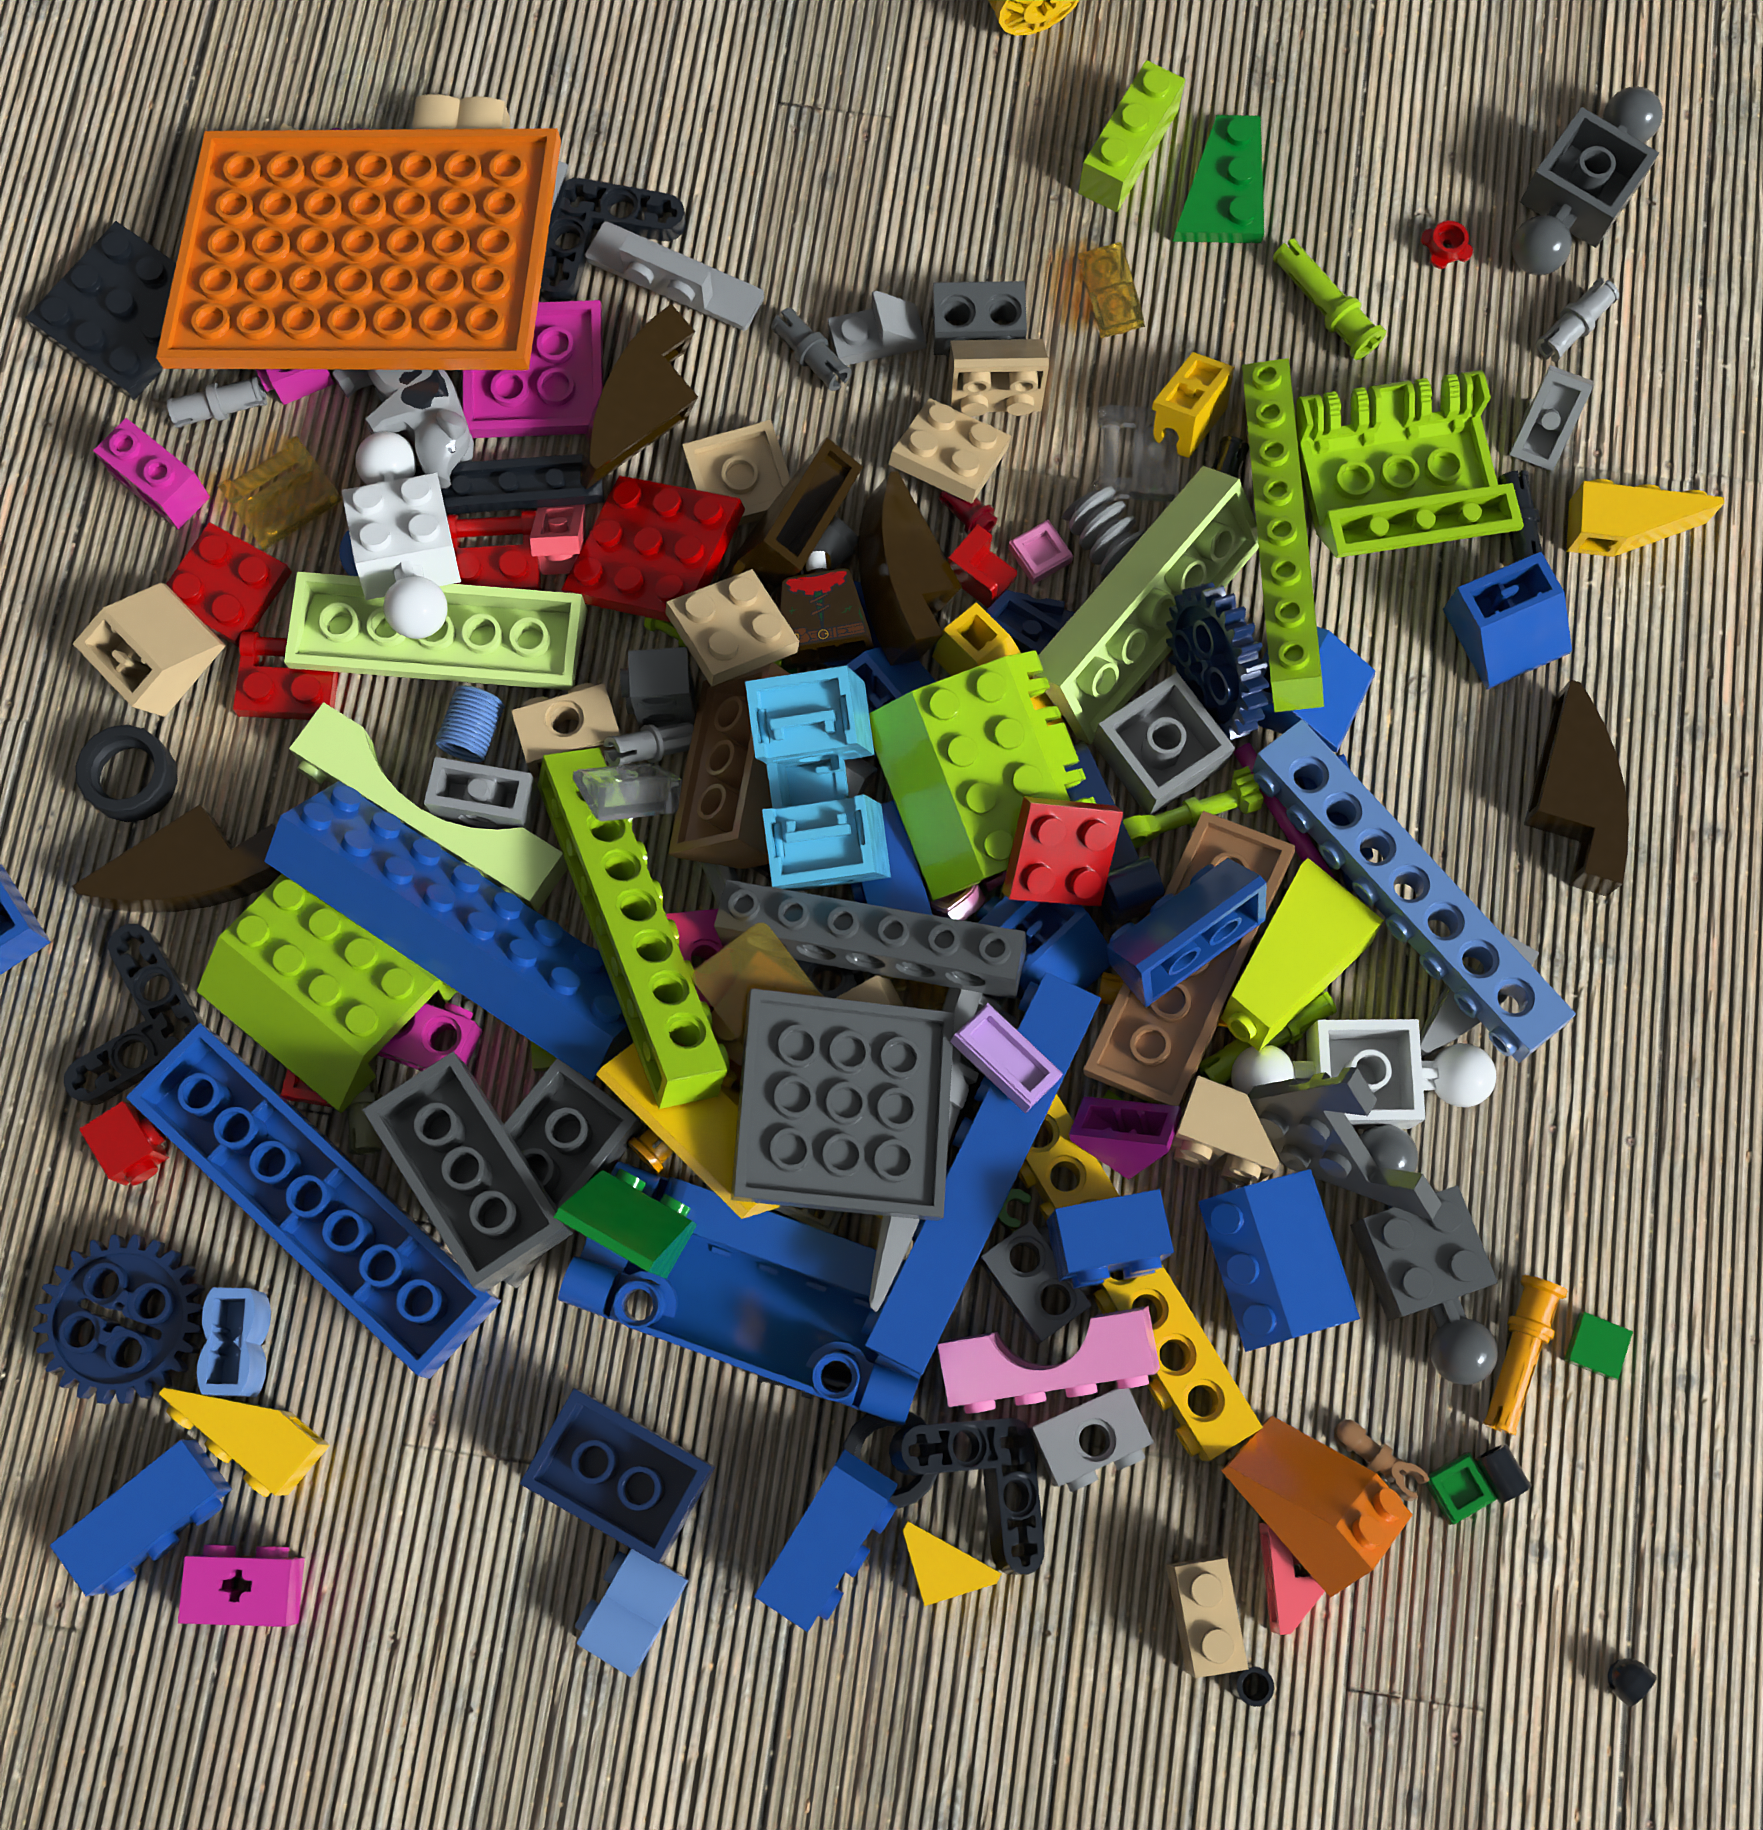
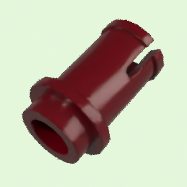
M944 490L940 494L939 502L945 505L965 525L964 531L967 535L977 524L990 532L997 523L994 508L991 505H984L977 497L973 503H969Z

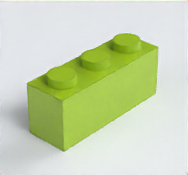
M1148 60L1144 62L1084 160L1078 194L1116 213L1119 211L1178 113L1185 78Z

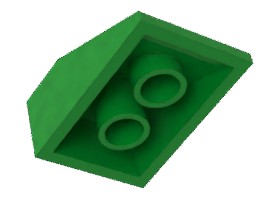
M621 1168L615 1177L601 1170L562 1204L553 1217L647 1272L667 1279L697 1226L696 1223L686 1218L691 1208L665 1193L660 1202L642 1193L647 1183Z

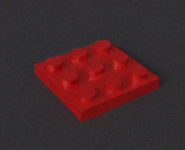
M619 475L561 591L564 593L582 594L585 604L671 622L666 615V602L709 586L746 509L740 498Z

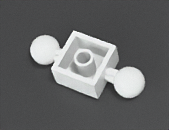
M388 431L377 432L365 438L356 453V469L366 486L341 490L354 561L365 600L385 597L384 614L392 629L404 637L421 639L436 633L443 625L448 607L446 597L439 586L461 582L438 474L432 473L414 477L417 469V458L411 444L399 434Z
M1419 1019L1317 1020L1306 1031L1307 1061H1292L1283 1050L1266 1044L1260 1051H1257L1253 1046L1242 1051L1236 1058L1231 1071L1233 1088L1248 1096L1254 1086L1293 1078L1299 1084L1309 1082L1314 1074L1326 1072L1333 1078L1338 1077L1343 1068L1356 1067L1377 1098V1102L1368 1116L1344 1113L1354 1129H1368L1382 1124L1393 1125L1400 1129H1411L1425 1120L1423 1090H1434L1443 1101L1450 1105L1471 1107L1483 1102L1491 1094L1496 1083V1069L1492 1059L1484 1050L1472 1044H1453L1443 1049L1435 1057L1434 1061H1421Z

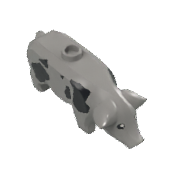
M336 369L333 372L335 380L347 398L358 389L374 384L382 404L365 417L369 432L374 434L388 431L414 441L415 450L425 475L437 473L440 488H447L451 485L450 474L458 463L472 462L474 450L473 437L469 431L468 423L455 388L445 370Z

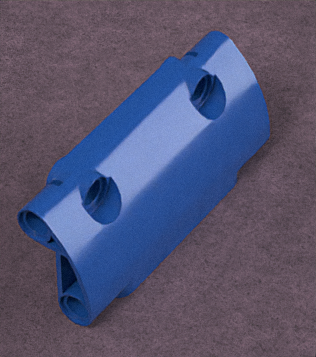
M621 1161L617 1162L611 1173L612 1176L615 1177L621 1168L647 1183L642 1193L660 1202L665 1193L691 1208L686 1218L696 1223L697 1226L667 1279L647 1272L587 1237L580 1257L575 1256L567 1268L558 1295L559 1301L818 1397L836 1401L904 1426L921 1375L867 1349L865 1344L869 1336L861 1333L863 1325L872 1309L869 1298L876 1249L769 1211L741 1219L711 1190L671 1176L668 1179ZM644 1279L652 1280V1281L656 1282L657 1284H654V1283L645 1281ZM889 1288V1290H888V1292H887V1294H886V1296H885V1298H884V1300H883V1303L881 1304L880 1307H882V1308L884 1307V1305H885V1303H886V1301H887V1299H888V1297H889V1295H890V1293H891V1291H892L891 1288ZM642 1289L652 1297L653 1310L647 1318L637 1320L631 1316L627 1305L631 1294ZM839 1350H846V1351L850 1352V1353L853 1354V1355L844 1353V1352L839 1351ZM842 1361L850 1368L852 1380L849 1387L839 1392L832 1391L824 1384L822 1378L823 1369L829 1362Z

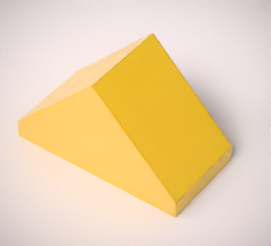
M906 1520L902 1532L924 1606L997 1584L1002 1573Z

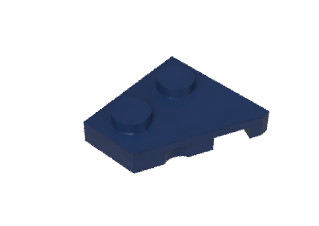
M1006 590L986 610L1011 636L1021 653L1036 651L1037 655L1041 653L1075 613L1064 610L1065 601L1050 598L1036 599L1029 594Z

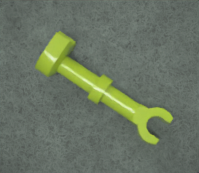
M1247 766L1234 771L1230 790L1201 800L1192 797L1183 800L1182 806L1154 816L1150 814L1145 816L1135 815L1124 819L1123 823L1135 849L1150 840L1155 839L1161 833L1187 824L1192 828L1196 827L1202 811L1217 815L1238 808L1243 814H1249L1262 808L1264 798L1259 791L1260 786L1258 782L1254 780V774H1251L1250 768Z

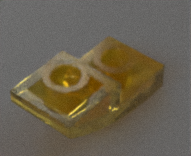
M1118 242L1078 253L1079 267L1089 295L1091 311L1100 338L1119 335L1145 327L1137 291L1122 243Z

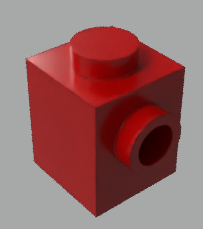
M124 1100L79 1128L108 1179L126 1186L129 1183L130 1185H138L150 1179L158 1172L157 1165L169 1158L161 1143L167 1140L166 1136L149 1119L145 1118L135 1106Z

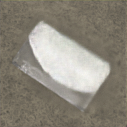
M655 763L578 769L573 771L575 784L592 814L599 821L674 814L678 810L682 779Z

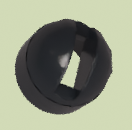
M1633 1658L1617 1660L1610 1666L1607 1674L1609 1687L1627 1707H1632L1650 1691L1657 1679V1676L1645 1664Z

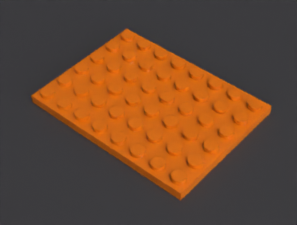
M558 129L205 131L158 346L157 360L163 369L529 370L561 146Z

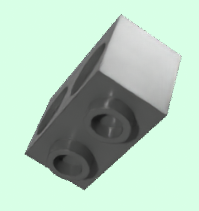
M1025 281L933 283V354L949 357L951 340L1026 339ZM1004 319L1010 322V324L999 325L994 320ZM951 320H960L965 324L955 326L949 324L948 322Z
M687 647L628 651L629 668H620L622 698L626 700L627 714H635L639 729L641 730L644 725L648 724L658 728L683 722L692 723L694 726L696 718L695 688Z
M1029 1221L983 1254L979 1259L983 1269L1037 1344L1043 1342L1092 1306L1086 1298L1092 1293L1089 1286L1074 1289L1072 1280L1059 1282L1049 1232L1045 1226L1037 1230L1032 1221ZM1017 1246L1029 1247L1036 1254V1268L1026 1273L1017 1271L1011 1265L1010 1251ZM1054 1287L1064 1293L1067 1299V1307L1063 1314L1051 1315L1044 1311L1040 1304V1295L1044 1289Z

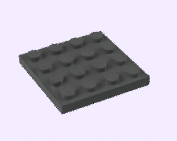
M751 988L747 996L731 1200L932 1221L943 1219L953 1044L950 1041L954 1032V1013Z

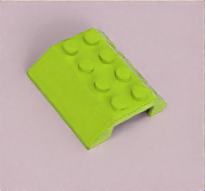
M1482 370L1461 372L1458 377H1456V374L1444 375L1441 380L1440 411L1432 412V389L1428 378L1415 379L1414 384L1407 380L1373 385L1369 387L1368 394L1364 387L1353 388L1350 399V425L1341 426V402L1337 392H1326L1323 394V401L1320 394L1299 396L1297 398L1296 424L1299 460L1316 535L1336 558L1522 530L1524 527L1513 483L1498 485L1481 419V414L1491 399L1486 377Z
M1036 651L1001 657L913 690L869 713L875 754L932 901L977 885L984 879L1007 871L1023 796L1070 801L1066 789L1077 786L1086 779L1082 768L1068 772L1065 771V768L1080 762L1065 723L1047 725L1048 722L1061 717L1058 706H1047L1037 710L1033 707L1030 698L1039 696L1050 688L1047 677L1029 679L1044 671ZM1084 797L1075 801L1096 804L1094 797Z
M281 874L219 935L196 990L200 996L340 1114L376 1077L368 1064L370 1060L436 992L444 1003H447L457 992L284 874Z

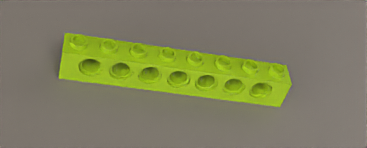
M1289 358L1243 364L1242 371L1274 712L1324 707Z
M599 747L543 755L538 789L561 850L564 853L565 861L658 1108L662 1109L718 1097L724 1077L729 1073V1057L724 1045L717 1044L712 1032V1015L708 1004L705 1001L700 1002L695 989L694 968L689 960L683 959L679 949V933L676 923L673 919H667L663 909L662 889L658 880H652L647 868L646 848L642 841H636L632 831L630 808L627 803H621L618 796L617 778L614 768L611 765H606ZM676 1043H682V1044L686 1045L687 1047H685V1046H680V1045H678V1044H676Z

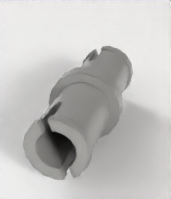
M1598 278L1576 303H1569L1560 312V319L1536 341V347L1540 354L1546 359L1551 357V361L1556 362L1579 337L1587 336L1595 328V321L1611 304L1619 299V291L1616 286L1609 280L1604 284V278Z
M258 376L219 386L217 383L208 384L204 391L167 399L169 416L171 421L175 423L176 428L215 418L217 421L226 420L229 418L230 413L267 405L265 389Z

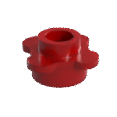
M1456 221L1441 222L1435 229L1429 228L1422 233L1421 243L1428 247L1431 254L1430 263L1435 268L1444 269L1448 263L1457 260L1466 262L1473 254V248L1468 244V231L1462 224ZM1443 243L1448 244L1451 247L1446 248L1443 246Z

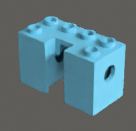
M848 666L745 681L755 758L767 764L772 808L762 810L772 887L790 891H801L891 878L882 806L866 795H857L854 798H849L844 761L846 759L875 755L865 682Z

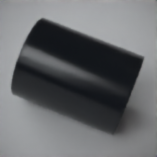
M1506 1443L1486 1451L1475 1459L1499 1503L1507 1502L1531 1488L1530 1482Z
M1247 1663L1248 1670L1231 1672L1229 1687L1236 1698L1253 1707L1263 1706L1271 1700L1274 1694V1681L1266 1670ZM1250 1673H1257L1260 1678L1258 1692L1252 1696H1245L1242 1689L1244 1678Z

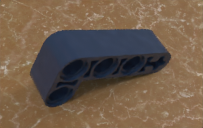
M1083 741L1074 743L1073 746L1080 762L1065 768V771L1068 772L1082 768L1086 779L1081 781L1079 785L1066 789L1070 801H1076L1084 797H1094L1096 804L1115 805L1088 746ZM1122 820L1101 907L1099 906L1110 927L1150 912L1152 906L1164 896L1163 883L1154 862L1149 856L1139 858Z

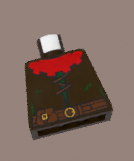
M812 552L803 567L804 575L787 577L782 582L780 612L799 640L798 652L782 658L786 669L854 659L863 652L875 648L850 569L832 570L830 555L827 552Z

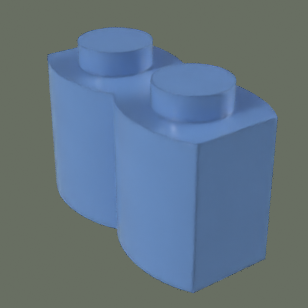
M212 1287L209 1291L202 1311V1326L207 1342L201 1350L197 1364V1381L202 1395L218 1397H257L266 1376V1357L261 1344L267 1336L271 1321V1308L266 1293L250 1288Z
M631 1549L628 1555L621 1551L617 1553L603 1577V1580L610 1583L600 1603L591 1599L575 1625V1628L582 1632L576 1643L577 1645L629 1677H633L689 1581L688 1578L663 1563L657 1564Z

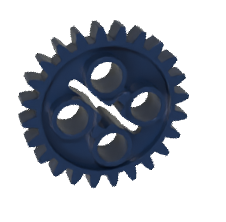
M1210 582L1183 589L1182 594L1174 597L1176 605L1169 607L1173 620L1167 621L1166 626L1172 633V637L1166 639V643L1173 650V656L1168 658V662L1176 666L1178 674L1229 740L1249 735L1251 731L1259 728L1257 721L1265 718L1261 707L1268 705V700L1263 694L1262 689L1269 687V682L1261 675V670L1267 667V663L1259 659L1258 651L1263 646L1262 642L1254 641L1252 637L1255 624H1246L1244 621L1246 608L1244 606L1236 608L1235 594L1226 595L1223 585L1215 587L1214 583Z
M114 1234L110 1237L108 1249L102 1242L91 1240V1256L89 1257L79 1251L73 1250L70 1252L74 1263L72 1269L56 1265L54 1270L62 1281L58 1286L43 1284L42 1289L51 1295L52 1299L50 1303L35 1305L36 1311L48 1316L47 1322L33 1327V1332L48 1335L49 1340L41 1344L36 1350L37 1353L54 1354L55 1357L45 1368L47 1372L58 1373L65 1370L59 1383L60 1387L71 1389L79 1383L77 1389L78 1398L89 1399L96 1392L97 1403L110 1404L116 1393L120 1404H132L134 1390H136L141 1398H153L152 1382L161 1387L170 1388L173 1385L168 1371L172 1369L186 1373L189 1370L181 1357L184 1352L199 1354L201 1351L190 1339L192 1334L204 1333L203 1326L194 1323L195 1316L202 1314L204 1305L194 1303L193 1298L201 1294L205 1287L197 1283L187 1284V1281L196 1271L194 1267L184 1265L176 1269L182 1257L180 1252L171 1250L163 1256L165 1243L153 1240L146 1248L145 1237L133 1234L128 1245H126L124 1237ZM116 1272L119 1278L118 1289L112 1296L105 1298L102 1293V1283L109 1274ZM161 1291L165 1297L164 1310L157 1317L151 1318L147 1309L148 1301L152 1295ZM87 1298L104 1308L120 1311L125 1317L159 1329L162 1332V1337L156 1340L139 1330L122 1327L116 1320L84 1309L81 1306V1302ZM91 1320L95 1326L94 1338L83 1347L78 1340L79 1329L83 1323ZM138 1340L142 1350L141 1357L136 1364L129 1367L124 1361V1351L130 1342Z

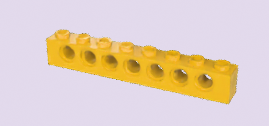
M1057 1094L1041 1125L1049 1132L1050 1144L1042 1148L1031 1146L1018 1173L1025 1187L1030 1188L1034 1185L1043 1199L1044 1203L1039 1205V1209L1045 1221H1047L1056 1208L1120 1197L1097 1158L1070 1140L1069 1132L1074 1121ZM1057 1167L1070 1169L1076 1176V1188L1068 1192L1056 1189L1051 1183L1050 1172ZM1163 1265L1161 1269L1155 1270V1273L1125 1280H1115L1110 1277L1105 1279L1104 1283L1095 1285L1098 1291L1093 1293L1092 1296L1102 1314L1132 1309L1134 1300L1139 1297L1147 1298L1155 1304L1157 1318L1152 1324L1160 1369L1155 1374L1150 1375L1153 1381L1149 1382L1147 1386L1158 1406L1163 1411L1170 1408L1181 1425L1175 1429V1433L1191 1457L1198 1454L1202 1461H1211L1263 1428ZM1165 1342L1178 1344L1184 1352V1363L1178 1371L1167 1369L1160 1360V1349ZM1195 1386L1206 1389L1212 1398L1211 1410L1204 1417L1194 1414L1188 1406V1394Z

